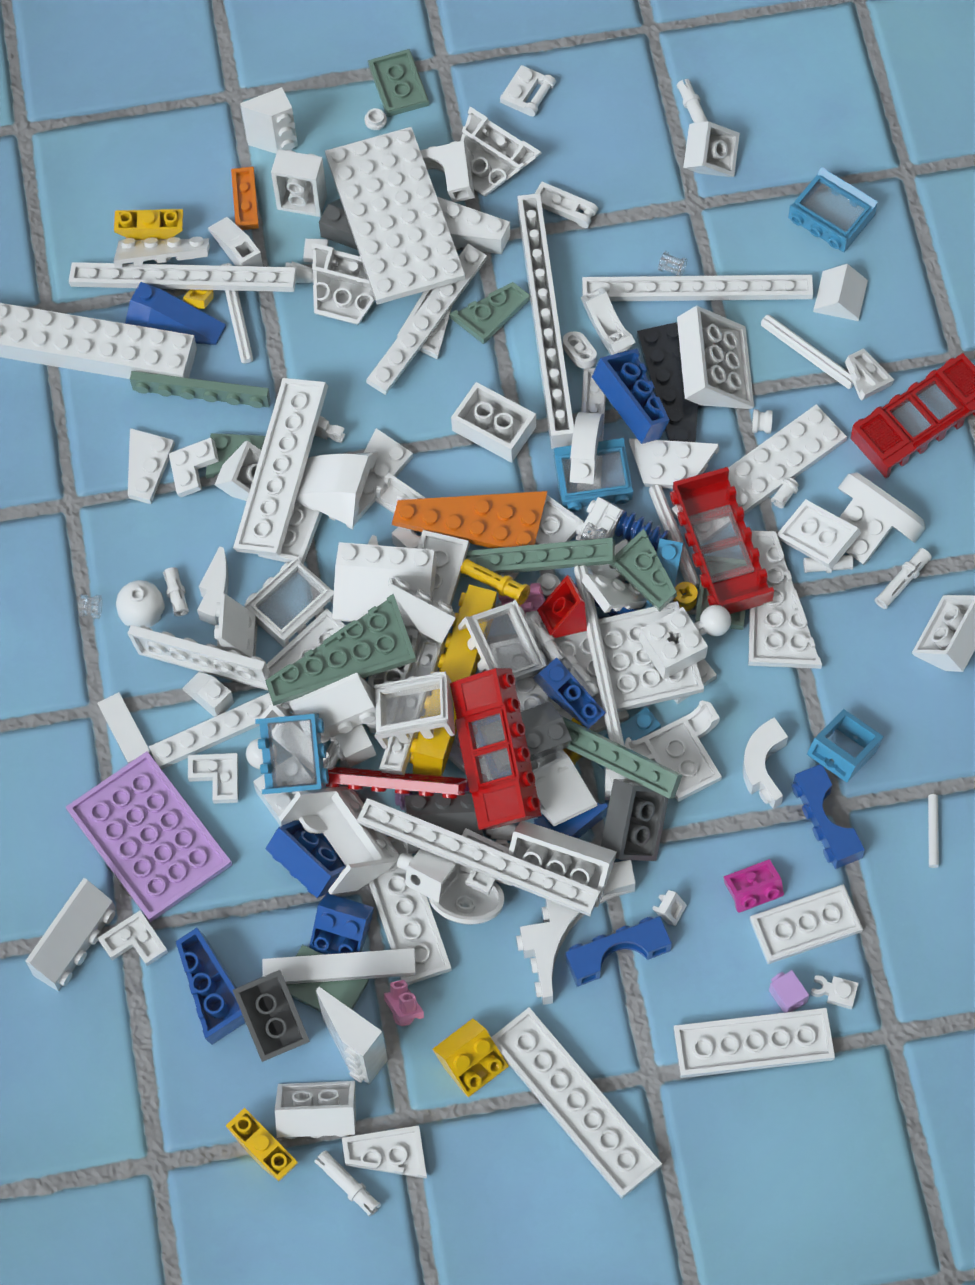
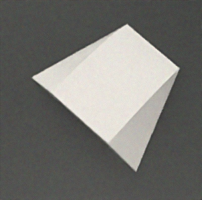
M469 107V115L465 126H463V134L460 141L464 140L469 151L473 188L486 197L542 154V152L524 140L517 139L489 121L486 116Z
M312 242L314 313L359 325L375 302L361 257L336 251L332 247Z
M378 451L309 457L295 502L315 512L320 511L334 521L337 519L353 530L359 513L358 504L368 474L373 472Z

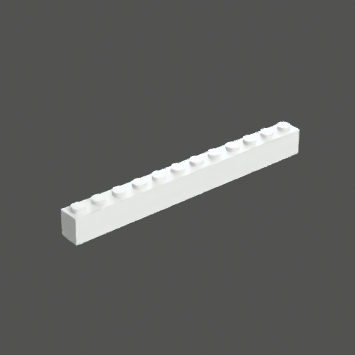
M539 193L517 196L551 449L572 445L574 424L541 196Z

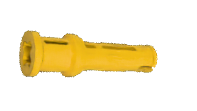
M470 559L464 560L461 565L460 571L462 574H466L496 589L500 596H508L516 600L519 605L524 604L530 594L531 589L528 584L522 585L514 581L513 577L509 575L503 577L472 562Z

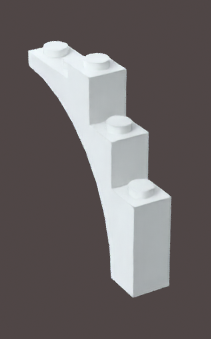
M631 860L614 862L600 904L616 896L635 892V879ZM547 899L546 907H542L543 920L546 923L521 926L520 935L516 936L518 951L523 950L524 959L530 958L532 973L538 974L539 982H534L536 996L542 997L543 1005L553 1003L552 977L559 949L570 930L585 915Z

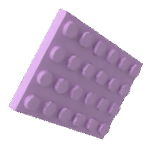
M148 751L65 807L149 922L158 918L232 866L231 860Z

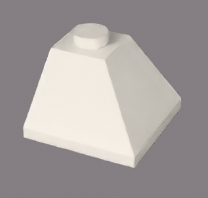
M245 441L222 465L215 485L231 497L247 501L261 450L249 441Z

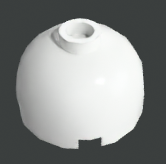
M137 580L129 582L122 587L116 600L118 616L128 627L129 625L137 627L143 625L150 628L159 622L165 609L161 592L154 584L148 581Z

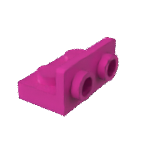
M770 859L723 876L724 883L734 899L735 908L738 913L784 895L781 877Z

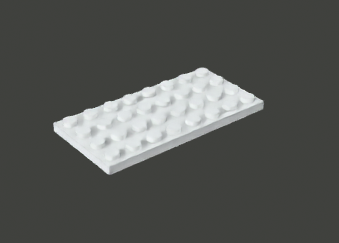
M412 127L325 150L328 165L377 305L465 280L464 270Z
M678 601L669 603L661 611H658L655 607L598 619L617 712L704 692L697 663L663 680L639 641L640 629L680 609ZM587 631L555 638L554 642L566 657L573 656L578 662L577 665L581 666L591 678V683L598 687ZM519 638L489 644L499 668H512V671L531 665ZM544 654V656H545V664H546V666H547V665L550 663V660H549V658ZM534 676L515 682L517 697L520 701V712L550 701L561 716L572 720L573 717L554 702L534 681ZM598 692V694L595 695L593 699L602 708L600 694Z

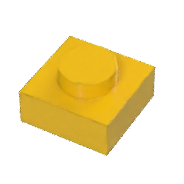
M189 290L183 297V301L197 309H205L214 299L213 290Z

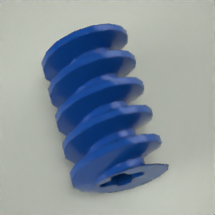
M625 512L616 526L615 536L620 537L623 535V540L629 541L644 529L657 553L659 538L667 540L669 531L666 530L663 534H660L661 526L658 525L652 530V521L643 525L645 517L642 516L636 521L635 512L630 516H627V512Z

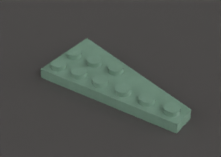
M394 594L387 597V600L379 606L372 607L368 610L367 614L357 621L353 620L325 639L323 644L314 650L311 649L306 652L304 657L295 663L287 665L266 679V685L273 706L300 698L355 673L365 678L416 662V656Z

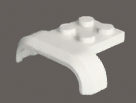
M857 472L849 473L839 485L838 489L853 498L839 518L856 526L861 532L846 553L852 554V557L864 566L893 527L913 543L924 532L925 523L920 516Z
M700 701L698 707L690 714L638 740L632 741L630 737L626 738L624 744L626 748L682 774L675 795L678 802L722 779L721 774L699 738L715 728L720 720L719 715L710 702Z

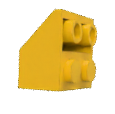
M473 1018L432 1049L444 1069L467 1097H470L509 1067L486 1028Z

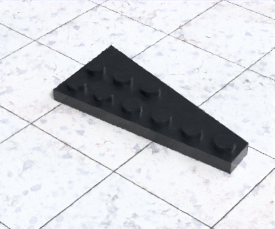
M675 322L637 331V338L648 375L655 387L653 390L654 394L660 398L669 418L665 428L668 441L696 442L698 404L685 399L678 323Z

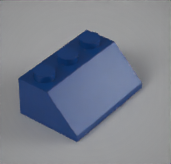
M294 820L278 827L265 848L277 862H280L289 871L291 876L298 879L307 888L308 892L316 898L329 893L330 887L337 880L342 870L346 868L323 833L307 832L299 820Z

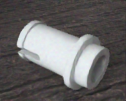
M790 477L782 481L783 485L774 497L771 498V502H774L773 504L781 509L784 508L793 493L796 494L798 492L799 484Z

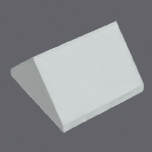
M849 264L823 271L813 312L859 321L868 280Z

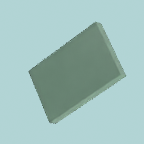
M410 49L368 60V66L387 117L429 106V100Z
M302 944L295 957L322 954ZM369 979L286 985L292 998L321 1012L316 993L318 987L353 1010Z

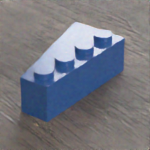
M638 349L601 357L593 372V380L641 444L660 439L669 422V418L660 398L654 394L653 390L655 387L653 382L649 381L645 374L647 369L638 358L640 355Z
M195 928L178 939L176 945L188 978L189 988L195 1001L204 1037L213 1045L246 1022L232 991L237 987L204 934L198 928Z

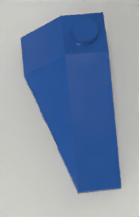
M140 282L130 300L125 324L194 335L196 344L210 345L218 343L226 328V324L162 289Z

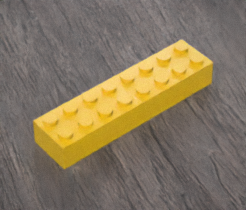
M469 584L467 592L461 593L458 604L460 608L458 613L455 612L456 618L452 624V633H448L445 643V654H441L438 664L439 672H446L451 682L475 675L478 668L477 664L481 659L477 648L473 650L468 648L467 642L471 638L468 629L459 630L458 625L465 617L495 608L496 591ZM493 619L479 624L486 640ZM440 689L432 691L431 696H427L424 707L426 711L424 717L421 716L420 719L441 715ZM455 708L454 736H450L444 727L433 729L434 737L431 739L424 738L420 731L417 738L413 739L410 749L412 753L409 763L413 764L412 773L443 776L457 733Z

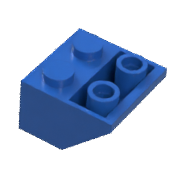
M326 893L317 907L309 948L323 954L361 952L370 929L374 907Z

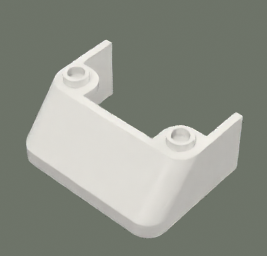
M345 786L298 791L279 817L281 822L299 820L303 828L309 833H323L345 864L346 868L342 870L337 880L328 890L330 894L361 889L392 868L399 858L398 852L385 834L357 823V818L364 804L356 792Z

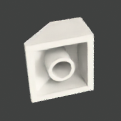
M709 121L689 124L683 168L699 174L734 177L740 133Z

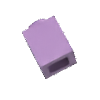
M792 970L786 974L781 972L771 979L769 992L784 1013L793 1012L808 1002L809 994Z

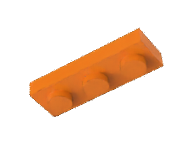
M254 167L231 169L235 224L241 230L259 229Z

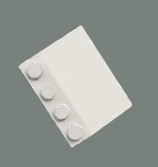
M695 306L678 316L677 323L685 399L704 406L754 408L746 327L699 306Z
M339 542L335 566L332 619L348 622L357 621L367 614L368 610L372 607H377L385 602L386 598L393 594L388 586L389 578L393 580L396 577L403 579L409 583L410 589L417 591L419 588L429 593L432 600L438 561L435 550ZM395 597L404 625L414 627L415 624Z
M318 987L316 993L323 1020L350 1070V1076L360 1083L364 1080L370 1084L388 1061L382 1031L328 992Z

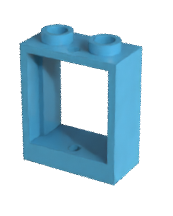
M843 709L814 738L807 755L845 782H848L876 753L884 736ZM837 729L864 747L856 758L828 739Z

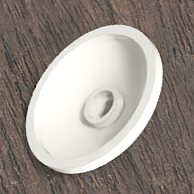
M459 870V876L439 902L429 898L432 907L440 915L450 921L468 925L492 920L501 912L504 904V893L496 882L488 896L467 886L466 880L470 873Z

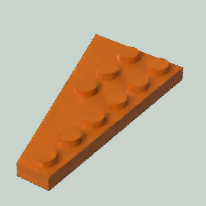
M547 491L398 500L392 525L419 532L426 530L468 540L471 544L492 549L535 545Z

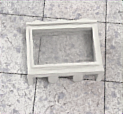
M295 557L291 562H286L274 578L270 577L267 579L262 589L257 593L251 594L244 605L245 608L256 615L258 625L284 648L289 644V639L296 632L300 634L307 627L306 623L313 616L317 618L324 611L323 607L327 603L331 602L333 604L334 590H331Z
M516 600L488 611L465 617L458 625L459 630L467 628L471 635L467 645L470 650L477 648L481 657L477 664L480 672L494 668H512L515 682L538 674L546 666L545 656L538 649L534 632L528 627L525 621V613Z
M433 672L430 675L411 676L404 680L386 681L383 684L374 685L376 702V734L374 736L383 749L388 748V737L396 736L401 743H408L410 741L409 733L420 731L424 738L431 739L434 737L433 729L444 727L450 736L455 735L454 703L450 687L451 680L446 672Z

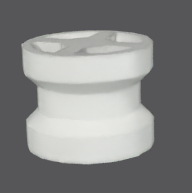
M753 409L752 433L764 431L766 434H771L772 410L760 412L758 409Z

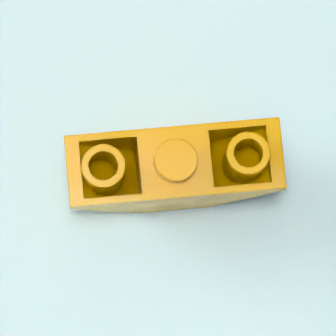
M183 209L115 211L114 232L126 238H133L135 240L157 238L160 240L174 237L183 231Z
M245 1107L225 1125L245 1151L276 1180L280 1181L298 1164L290 1153Z

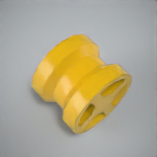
M690 582L677 584L675 587L677 596L673 599V602L678 601L679 608L683 607L685 611L692 610L697 603V588Z

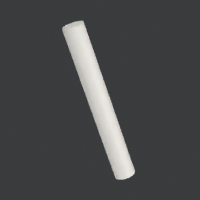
M936 794L928 795L930 868L939 867L938 795Z

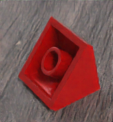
M567 575L537 610L549 635H552L554 638L587 631L585 602L572 578Z

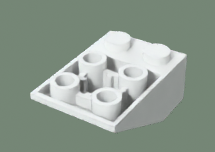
M396 577L395 580L389 578V588L419 632L442 644L456 618L452 606L442 600L436 603L431 600L429 593L419 588L417 591L410 589L409 583L401 578Z
M221 593V602L216 603V617H219V625H215L214 629L217 647L224 651L235 650L241 653L242 656L250 658L256 656L258 628L256 615L228 595Z
M563 750L531 761L532 771L535 775L537 796L541 804V813L553 826L597 806L595 799L571 759Z

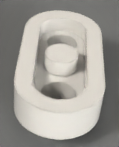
M573 331L563 336V349L577 367L586 369L596 364L597 352L582 333Z

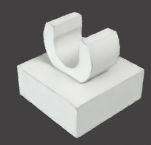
M668 890L666 895H659L658 898L662 901L660 906H653L652 909L667 924L676 926L687 905L676 892Z

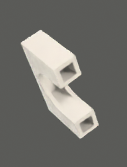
M464 140L420 150L427 170L436 169L445 173L447 191L452 202L475 198L469 151Z

